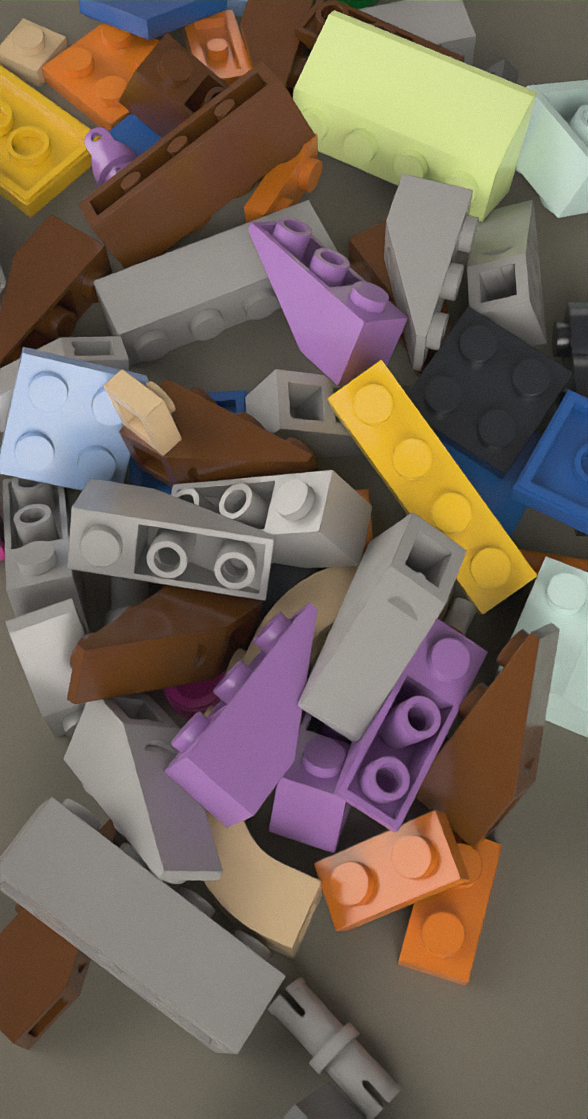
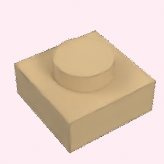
M23 18L1 43L0 64L17 77L41 87L45 83L41 67L68 48L66 36Z
M121 369L103 385L122 424L164 456L182 440L171 416L175 411V406L170 397L156 383L148 381L143 385Z

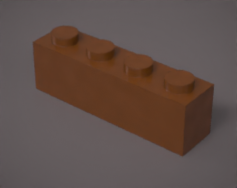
M261 61L80 201L78 205L92 230L126 269L164 255L168 248L185 235L202 229L215 212L232 199L240 198L249 193L256 185L257 180L278 164L286 163L295 158L302 150L303 145L316 135L282 81Z

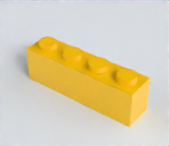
M382 360L327 398L332 411L406 514L415 513L467 550L455 582L475 607L478 614H485L537 577L535 571Z

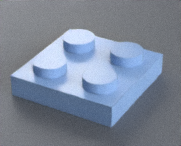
M23 347L0 448V474L77 490H83L90 478L123 484L130 453L119 433L124 425L103 387L120 369ZM126 371L143 385L148 382L146 375Z

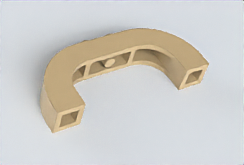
M358 566L326 568L309 576L290 589L265 616L248 650L239 648L235 652L228 665L226 674L240 660L249 666L261 651L253 643L254 639L275 615L282 612L287 618H290L308 603H311L317 608L309 671L310 667L319 657ZM454 585L446 605L437 617L442 622L451 604ZM211 705L204 713V716L207 717L215 707ZM205 809L223 869L219 881L202 880L211 898L222 913L242 932L254 937L264 946L294 959L322 897V881L282 864L266 854L249 833L246 820L227 828Z

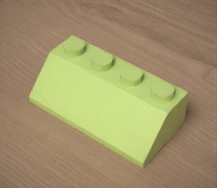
M334 10L329 14L294 87L293 100L313 132L318 134L319 152L397 186L402 174L471 189L473 192L469 215L479 217V221L483 222L510 190L538 92Z

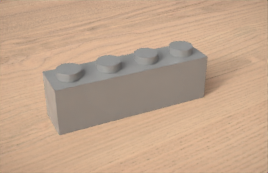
M309 200L251 221H278L280 217L298 219L310 226L312 235L323 245L337 252ZM251 222L93 281L102 315L112 336L122 337L129 359V367L143 361H155L166 355L168 351L197 340H209L221 333L222 330L251 319H263L272 314L276 309L281 308L248 231Z
M53 797L45 801L37 808L1 855L0 890L215 1053L238 1054L286 977L268 963L272 956L268 948L245 932L236 930L232 935L213 921L211 918L215 913L214 908L195 892L184 887H179L176 892L148 871L147 864L132 845L123 843L118 848L97 832L101 825L100 821L81 804L71 799H65L61 804Z

